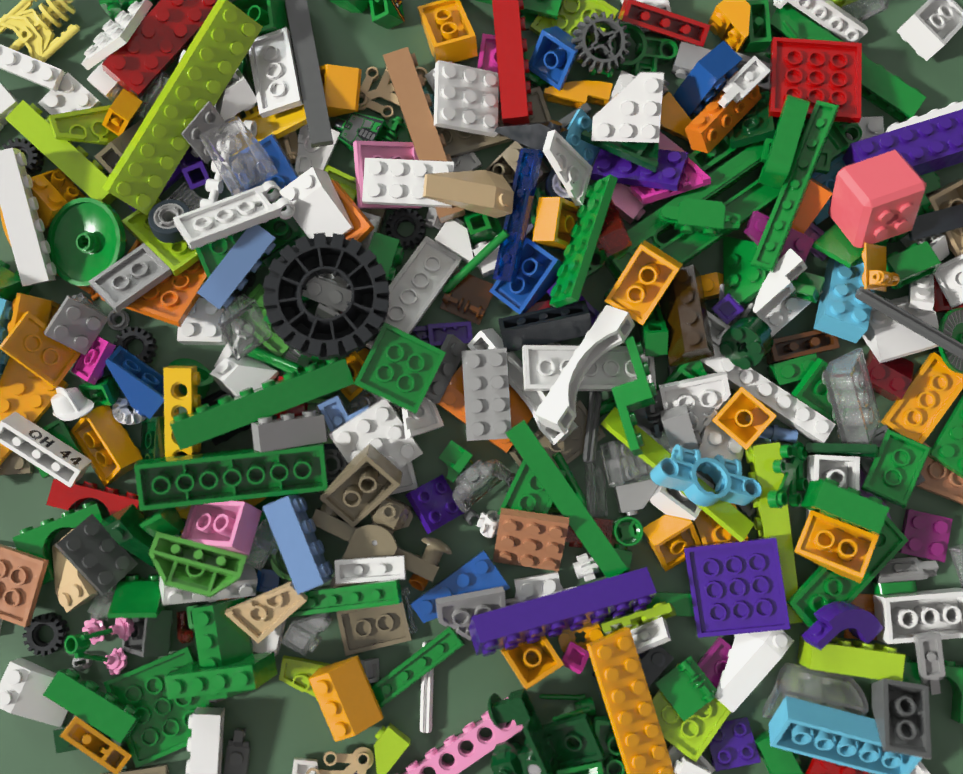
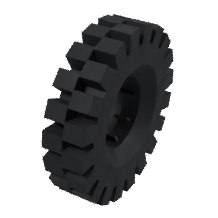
M315 233L314 238L307 239L304 236L295 240L296 245L293 247L287 245L280 251V258L278 260L274 258L269 266V276H265L263 303L272 328L287 346L309 358L315 356L319 360H331L332 357L341 359L349 357V354L354 351L358 353L366 347L370 340L373 341L387 317L389 286L381 263L379 264L376 261V256L369 248L365 250L362 247V243L353 238L351 241L346 240L345 235L333 233L332 237H326L325 233ZM320 274H333L334 277H341L347 282V289L352 291L351 302L347 301V309L340 315L335 314L334 318H320V315L316 317L306 310L307 304L302 303L303 290H307L306 284L315 276L318 278Z

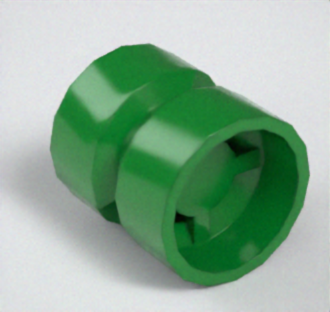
M621 516L612 523L611 535L617 543L633 546L642 539L643 527L637 519Z

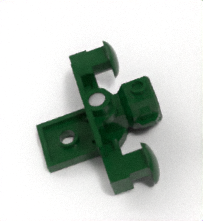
M525 688L510 692L507 699L502 700L496 693L489 697L488 713L492 723L502 729L506 726V722L515 720L517 726L522 724V729L526 736L524 745H521L520 742L496 744L491 757V769L494 774H556L557 770L604 758V750L587 713L541 725ZM574 737L579 740L580 744H571L568 738Z

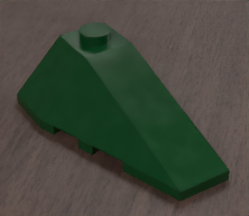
M134 504L101 521L106 531L120 546L156 569L149 556L154 537L139 525L146 518Z

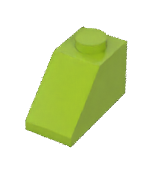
M391 722L387 727L382 726L375 734L377 738L374 744L377 774H387L411 742V739Z

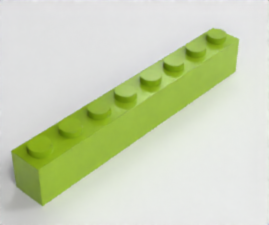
M780 442L752 444L745 451L746 461L750 463L751 470L748 473V478L757 480L762 488L761 495L751 502L752 507L756 508L754 527L758 530L759 538L776 537L787 602L798 590L788 503L782 508H770L767 501L768 492L770 490H778L784 478V473H775L773 470V461L782 459L780 455ZM787 604L789 623H801L802 619Z

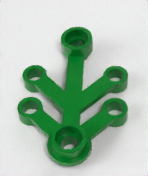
M796 442L794 445L786 444L780 446L781 457L789 458L790 463H786L784 459L773 461L774 472L785 473L779 489L768 492L767 501L770 508L786 506L788 487L790 506H801L802 496L797 491H806L809 485L807 478H803V463L807 459L808 453L806 447L801 442Z

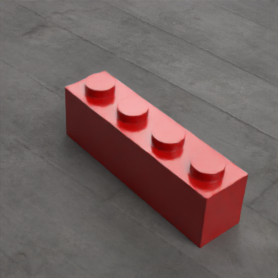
M624 0L618 17L619 19L621 18V22L699 47L704 46L711 26L636 0Z

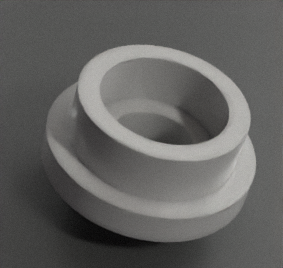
M112 310L108 315L107 323L116 331L127 328L130 323L129 314L124 310L118 313ZM121 316L122 322L117 324L116 319Z

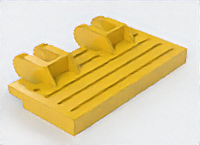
M304 104L262 118L259 114L258 105H256L252 109L245 111L246 118L242 119L241 114L238 113L234 118V124L232 120L226 122L230 128L243 124L245 120L257 123V134L254 139L244 138L242 133L235 137L233 156L271 134H274L276 139H279L307 124Z

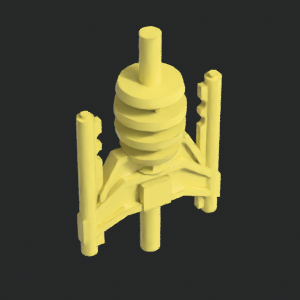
M22 0L9 13L4 14L0 18V34L8 28L13 30L19 37L8 48L19 51L26 46L30 57L42 62L47 61L80 31L78 24L74 26L70 24L66 32H62L60 37L54 39V29L51 26L52 24L58 28L63 26L59 18L67 22L70 19L66 13L67 11L74 15L76 10L71 4L74 0H46L49 7L43 3L38 6L42 14L34 9H29L32 6V2L37 0Z

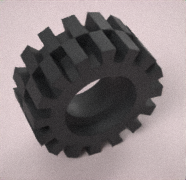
M15 138V142L11 139L8 140L10 145L7 146L5 143L2 145L5 149L16 148L28 154V161L25 166L27 174L36 176V170L41 172L42 168L39 165H44V161L41 160V158H44L43 154L30 141L24 138L22 140Z
M400 208L401 211L395 210L393 211L394 214H390L388 217L386 233L389 237L399 239L404 250H408L407 248L410 247L413 249L415 245L419 246L420 241L425 237V223L422 216L416 210ZM404 221H409L414 225V232L407 237L401 236L397 231L399 224Z
M128 327V330L123 329L120 331L121 335L117 334L115 338L118 340L113 343L116 345L114 351L119 345L128 351L129 343L132 340L139 339L143 343V350L136 357L145 364L151 363L153 356L156 357L157 353H154L155 350H158V346L155 345L157 343L156 339L146 330L139 327Z
M45 613L35 616L31 620L30 626L24 627V630L27 631L23 633V638H27V641H24V645L29 644L30 646L27 649L29 651L34 650L33 654H41V656L50 655L61 650L62 646H65L67 636H70V634H66L70 629L65 627L67 621H62V616H55L56 613ZM44 625L50 626L54 631V637L49 643H45L39 638V630Z

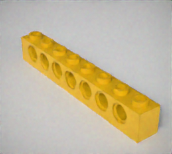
M170 365L164 368L165 457L180 456V451L185 452L187 455L198 454L201 451V443L180 450L170 426V422L174 420L173 416L180 414V407L186 408L188 414L196 412L195 408L201 404L200 394H197V385L200 384V372H197V366ZM180 384L187 387L186 395L180 393ZM191 505L175 507L181 518L187 520Z

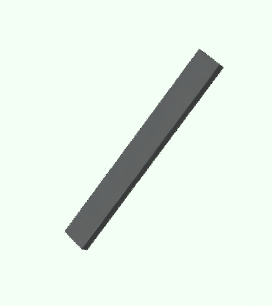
M285 0L311 148L334 145L307 0Z

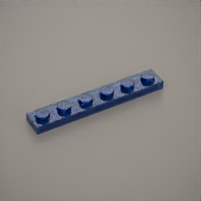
M520 149L512 186L514 191L512 214L506 215L503 228L510 236L499 246L493 279L510 283L516 282L544 153L541 150Z

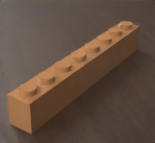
M405 47L384 54V61L418 160L452 162L450 154L445 155L443 149L446 146L443 134L438 135L437 126H434V114H431L429 109L432 106L429 93L424 94L422 89L425 86L422 73L417 74L415 67L418 66L415 53L410 54L409 48ZM452 206V208L435 207L440 224L465 215V209Z

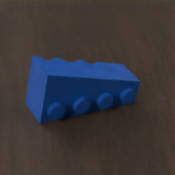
M483 550L415 599L410 605L422 622L425 623L437 618L435 600L437 598L503 586L505 591L510 589V586L485 550Z

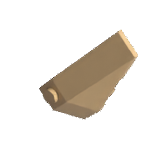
M487 170L426 174L423 197L493 218H499L512 214L514 191L503 175Z

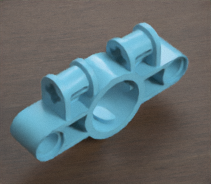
M679 444L674 446L671 458L663 459L650 473L651 479L655 484L683 491L691 502L703 507L711 506L719 500L745 506L762 493L761 485L757 480L742 476L740 460L725 459L719 454L714 459H701L700 450L686 449ZM696 471H702V473L708 474L713 479L716 486V494L714 492H707L700 486L697 481Z

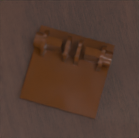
M459 269L456 270L454 276L460 271ZM469 274L449 294H444L440 309L480 325L493 296L489 291L494 284Z

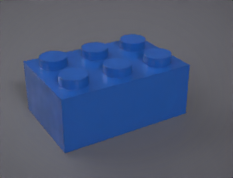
M722 41L696 63L673 95L689 117L693 114L697 116L706 107L705 104H709L717 96L716 92H720L725 87L727 78L731 79L738 72L737 66L742 61V58L725 41Z

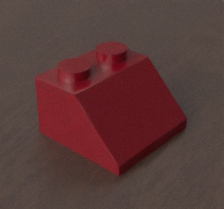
M870 349L854 381L890 401L901 400L912 381L914 363L904 357L879 363Z

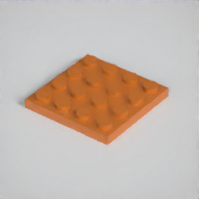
M136 240L128 253L139 247L142 243ZM197 261L176 277L173 274L125 308L181 327L200 296L197 292L208 279L201 261Z

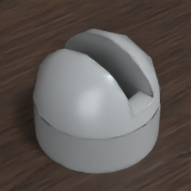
M74 657L72 665L77 671H84L91 667L93 660L86 659L85 664L78 665L77 661L86 658L75 659Z

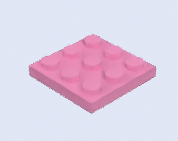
M353 142L357 205L359 209L422 208L421 206L363 204L362 202L365 158L418 160L412 142Z

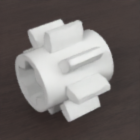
M490 510L487 514L482 512L476 526L480 527V533L484 537L493 538L497 535L500 518L497 511Z
M586 553L576 556L578 562L572 564L577 578H584L585 582L596 579L594 574L599 572V568L593 558H588Z

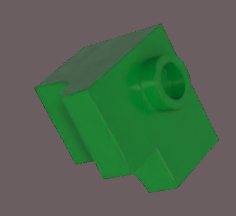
M469 211L462 216L473 246L493 239L502 231L498 218Z
M452 440L438 457L447 465L448 475L446 478L453 483L462 471L465 472L474 463L471 460L473 455Z

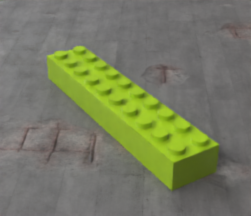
M217 0L102 189L143 214L148 215L190 146L181 133L208 101L215 106L263 28L259 23L230 1Z

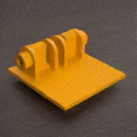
M864 243L862 260L864 262L862 282L864 289L886 292V287L896 286L900 281V277L897 273L886 271L885 246Z

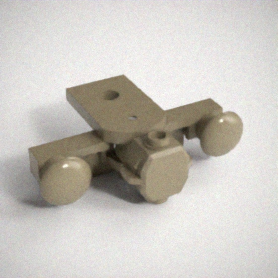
M388 496L370 512L372 524L359 528L352 527L343 521L324 502L321 508L316 509L312 517L316 527L350 542L342 559L405 555L406 570L433 582L440 567L438 564L443 553L452 555V550L446 543L433 537L421 539L422 542L427 544L422 557L399 548L393 533L401 528L409 527L414 516L409 505L391 496ZM334 574L330 586L338 587L370 582L336 584Z

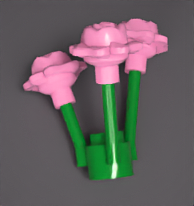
M92 617L91 620L84 621L85 627L82 628V633L67 636L65 650L68 654H74L75 659L86 658L102 661L106 664V668L109 669L110 675H119L128 663L127 655L124 653L123 648H114L112 653L105 657L84 652L89 649L91 643L95 645L98 641H104V635L118 634L120 639L128 641L131 633L135 630L133 627L134 622L130 618H115V625L106 629L103 620Z

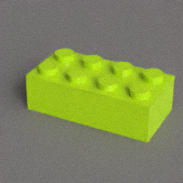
M800 636L797 663L808 669L878 680L885 678L903 681L905 655L898 653L895 647H889V645L875 643L874 646L861 640L853 639V641L844 640V638L834 637L822 650H819L805 642L803 637Z

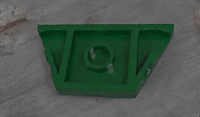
M582 131L581 140L656 173L659 143L591 141L592 131Z

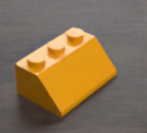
M100 406L92 409L91 412L81 417L71 430L84 455L92 460L91 466L104 486L109 485L132 470L136 462L143 459L140 450L130 439L128 431L113 417L110 406Z
M358 655L318 668L309 678V682L335 742L356 736L383 720L384 716Z

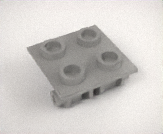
M208 101L181 134L191 145V154L196 158L200 157L205 164H208L218 152V140H225L231 128L211 102Z

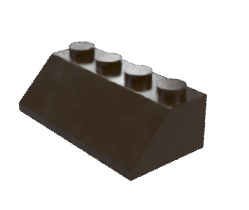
M694 265L680 268L659 300L661 313L668 329V359L671 367L715 356L701 275Z

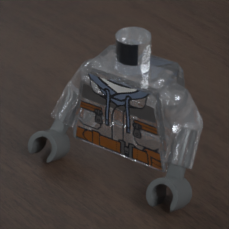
M497 459L488 461L477 460L455 480L456 488L452 496L463 513V518L473 526L471 519L476 517L479 520L480 516L471 509V506L503 479H505V482L510 487L516 474L511 473Z

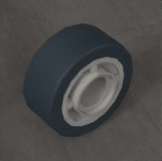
M168 199L157 203L150 210L148 216L149 226L158 240L164 243H176L184 240L174 224L173 217L190 212L185 203L179 200Z

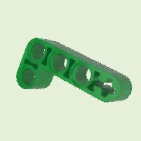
M787 95L758 183L781 189L792 165L810 101Z

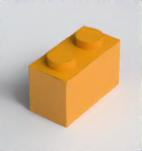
M123 88L109 107L102 125L120 136L127 130L135 118L143 101L135 93Z

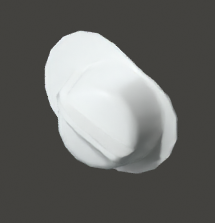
M57 387V394L51 398L53 416L63 421L81 418L94 408L93 401L84 397L76 387L67 389Z

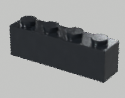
M585 300L573 302L559 308L550 307L498 319L504 348H507V353L519 351L523 345H544L583 337L592 327L590 313Z

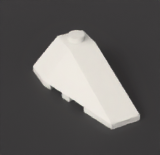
M783 630L734 634L735 639L732 649H729L726 668L722 672L715 697L731 712H734L793 643L794 640Z

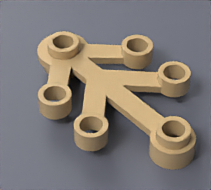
M371 66L367 68L366 77L360 88L359 98H363L364 101L359 104L358 111L368 108L380 113L385 120H390L391 117H394L393 108L390 105L383 106L372 101L382 98L400 106L396 94L393 93L395 92L392 83L389 84L391 79L387 67L377 89L369 91L372 82L379 78L378 69ZM416 67L417 74L422 73L426 84L428 82L425 77L427 74L426 69ZM374 71L376 72V75L374 77L369 76V73ZM390 110L391 114L385 115L384 111Z
M359 747L352 754L327 751L323 757L326 765L333 766L336 762L351 764L344 770H319L316 767H311L307 770L306 774H309L310 771H316L317 774H354L356 771L357 774H366V770L374 762V755L367 747ZM333 754L335 756L334 761L328 762L326 760L327 755ZM361 755H365L367 757L365 763H360L358 761Z

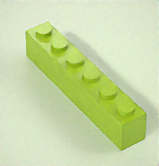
M22 100L5 119L90 198L101 200L110 205L117 197L102 189L110 174L106 176L102 172L105 168L95 159L92 162L86 157L89 154L79 145L74 147L71 144L73 141L55 139L49 117L44 119L41 116L43 111L34 103L29 105Z

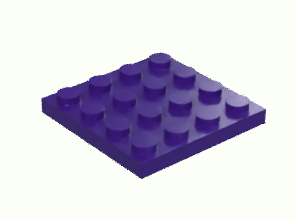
M776 537L684 547L698 638L790 629Z

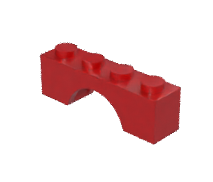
M53 479L46 505L64 510H76L85 500L95 498L106 505L110 515L131 504H134L140 511L138 494L127 492L126 495L119 494V489L107 486L105 490L97 488L98 484L84 481L83 484L75 483L70 488L59 480Z

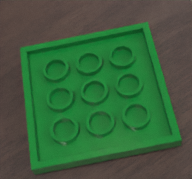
M190 646L103 682L106 691L119 698L118 702L123 705L130 704L138 709L137 713L142 716L126 741L136 768L186 747L188 738L192 734V729L188 728L190 714H193L197 707H214L209 700L205 701L204 695L170 700L167 698L164 676L189 662L196 661Z

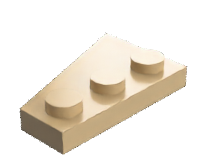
M288 582L226 609L225 615L259 644L307 601L308 596L305 593L297 595L293 582Z

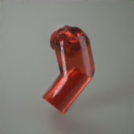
M186 611L177 612V639L183 644L186 642L190 643L194 638V633L189 630Z

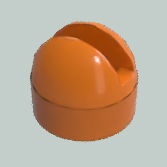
M415 573L409 579L410 585L420 591L426 588L429 581Z

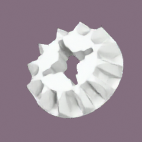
M118 397L117 402L112 406V415L120 423L134 425L147 418L139 415L135 408H133L134 411L131 414V411L127 409L131 405L126 397L123 399Z

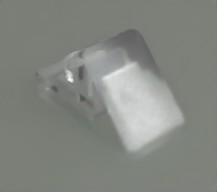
M263 519L256 531L250 554L247 555L246 564L260 571L271 554L275 556L278 550V545L269 522Z

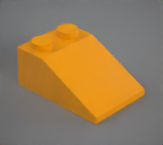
M440 0L417 7L435 63L438 60L455 63L478 56L476 35L460 0Z
M539 197L532 241L544 246L565 250L570 243V232L576 224L578 218L577 211L580 206H575L573 202L562 197Z
M644 240L637 248L605 299V302L617 309L629 312L633 320L643 325L683 264Z
M810 510L794 552L838 575L861 583L879 536Z

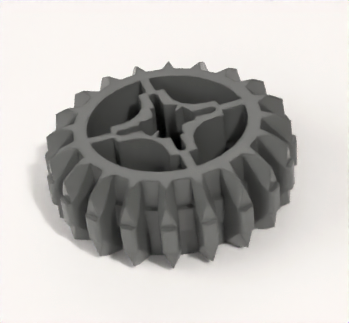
M595 12L591 15V18L586 16L583 19L584 22L580 21L577 24L578 29L573 31L575 38L571 40V43L577 45L575 49L578 50L579 55L576 57V60L582 59L584 61L581 64L582 67H585L587 64L590 65L589 72H592L596 67L598 74L603 69L606 73H609L611 68L616 70L619 64L625 62L624 57L629 55V51L626 48L631 46V42L626 41L630 34L623 32L627 25L622 27L619 25L621 18L614 21L613 14L606 18L605 12H601L600 16ZM600 27L605 28L610 32H603L600 29ZM587 31L590 33L589 37L591 39V45L588 48L585 42ZM614 38L616 40L615 55L612 52L613 48L611 46V41ZM608 39L604 44L597 45L596 47H594L598 43V41L601 42ZM593 53H598V54L601 55L602 58H605V59L597 58V57L593 56L592 54H593Z

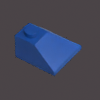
M554 26L542 29L529 62V70L560 91L565 84L578 50L575 49L576 44L571 43L573 36Z

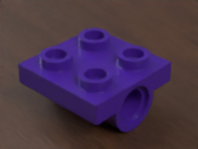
M443 474L406 494L427 534L464 513Z

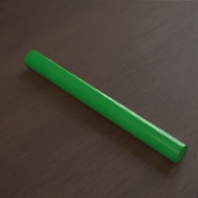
M503 229L445 284L442 291L449 294L503 243L510 234Z

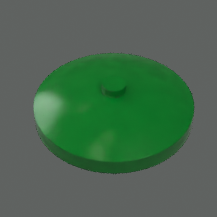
M85 197L66 203L54 216L47 235V241L51 249L49 257L56 267L57 274L66 282L76 286L91 287L88 281L124 257L126 236L123 223L117 212L101 200Z

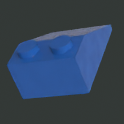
M526 237L489 292L518 314H523L541 299L558 279L557 272L563 262Z
M119 345L105 363L129 404L135 408L139 415L151 419L164 402V376Z

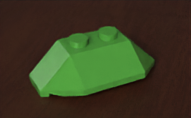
M156 532L149 551V556L166 586L207 597L214 596L241 578L247 560V555Z

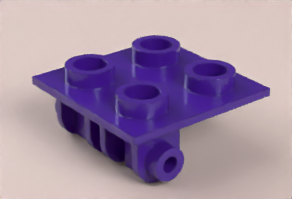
M747 717L725 721L708 744L712 756L711 763L715 767L716 772L761 763Z

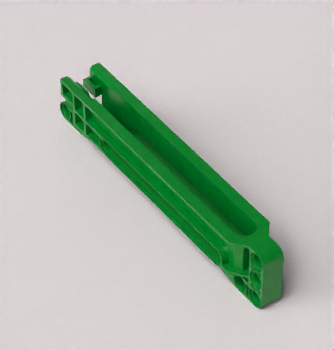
M809 119L804 121L798 144L801 141ZM834 121L824 149L833 150L831 162L846 152L851 143L861 139L862 129L858 123H838ZM846 133H849L853 140L848 139ZM764 141L753 143L708 175L711 177V184L683 192L665 205L678 206L684 198L714 199L764 164L761 162ZM756 180L723 203L726 206L725 211L740 214L741 226L750 219L753 211L761 212L777 200L781 189L760 184ZM662 206L621 236L596 246L593 256L599 259V264H590L586 279L598 272L605 263L607 269L617 281L644 240L676 259L684 266L734 230H722L716 236H705L703 232L696 231L692 234L680 233L667 243H660L657 238L675 226V224L659 221L658 215L663 208ZM612 288L605 292L603 297L604 300L607 298Z

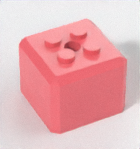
M893 150L843 167L837 173L828 214L854 247L863 248L864 243L874 244L911 231L927 184L898 151Z

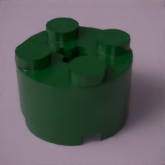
M740 318L723 334L719 348L720 353L735 366L747 370L757 365L772 349L774 339L771 336L772 331L769 325L760 318Z

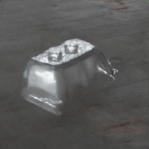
M785 663L778 672L773 690L762 709V714L764 718L772 719L785 696L862 716L866 715L869 707L862 688L852 677L811 670L805 666Z

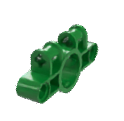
M620 25L621 27L627 25L623 32L629 33L637 45L635 48L636 58L632 61L625 59V62L619 64L616 70L623 71L631 68L630 74L637 76L640 72H657V64H666L678 54V46L673 40L645 37L642 30L635 25ZM588 31L585 37L587 48L591 45L590 33ZM608 39L601 42L598 41V43L594 47H596L597 45L604 44ZM662 48H666L669 51V56L663 54ZM593 53V54H592L593 56H595V57H597V58L605 59V58H602L601 55L598 54V53ZM596 67L592 72H589V75L594 76V74H598ZM611 68L609 73H606L603 69L600 74L612 78L614 69Z

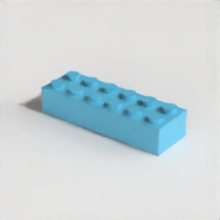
M785 696L769 722L771 747L873 774H910L922 759L921 757L883 751L875 719L794 697Z

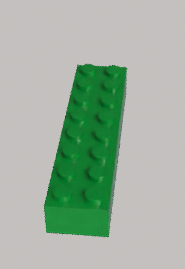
M323 442L267 452H258L254 448L144 459L138 460L134 465L140 511L325 491L328 488Z

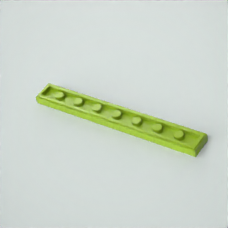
M614 407L601 425L629 448L618 409ZM635 425L636 432L641 433L645 446L641 447L643 454L638 455L642 460L654 468L663 459L671 458L670 452L638 425ZM698 477L697 481L705 491L716 494L714 489ZM719 500L708 507L697 505L740 542L745 540L754 526L752 521L729 502Z

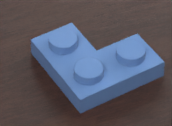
M339 394L318 403V407L324 415V419L331 432L369 408V405L348 414Z

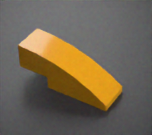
M587 80L566 82L560 91L553 86L545 88L543 96L545 101L572 108H579L586 102L604 107L609 102L613 83Z

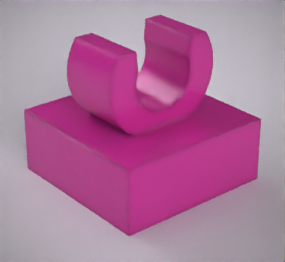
M570 642L561 660L565 667L580 674L588 660L589 652Z

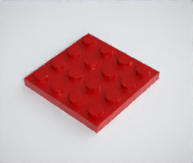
M782 37L772 38L769 116L780 117L787 95L810 101L805 119L810 118L816 101L819 100L839 105L835 121L860 122L862 43Z

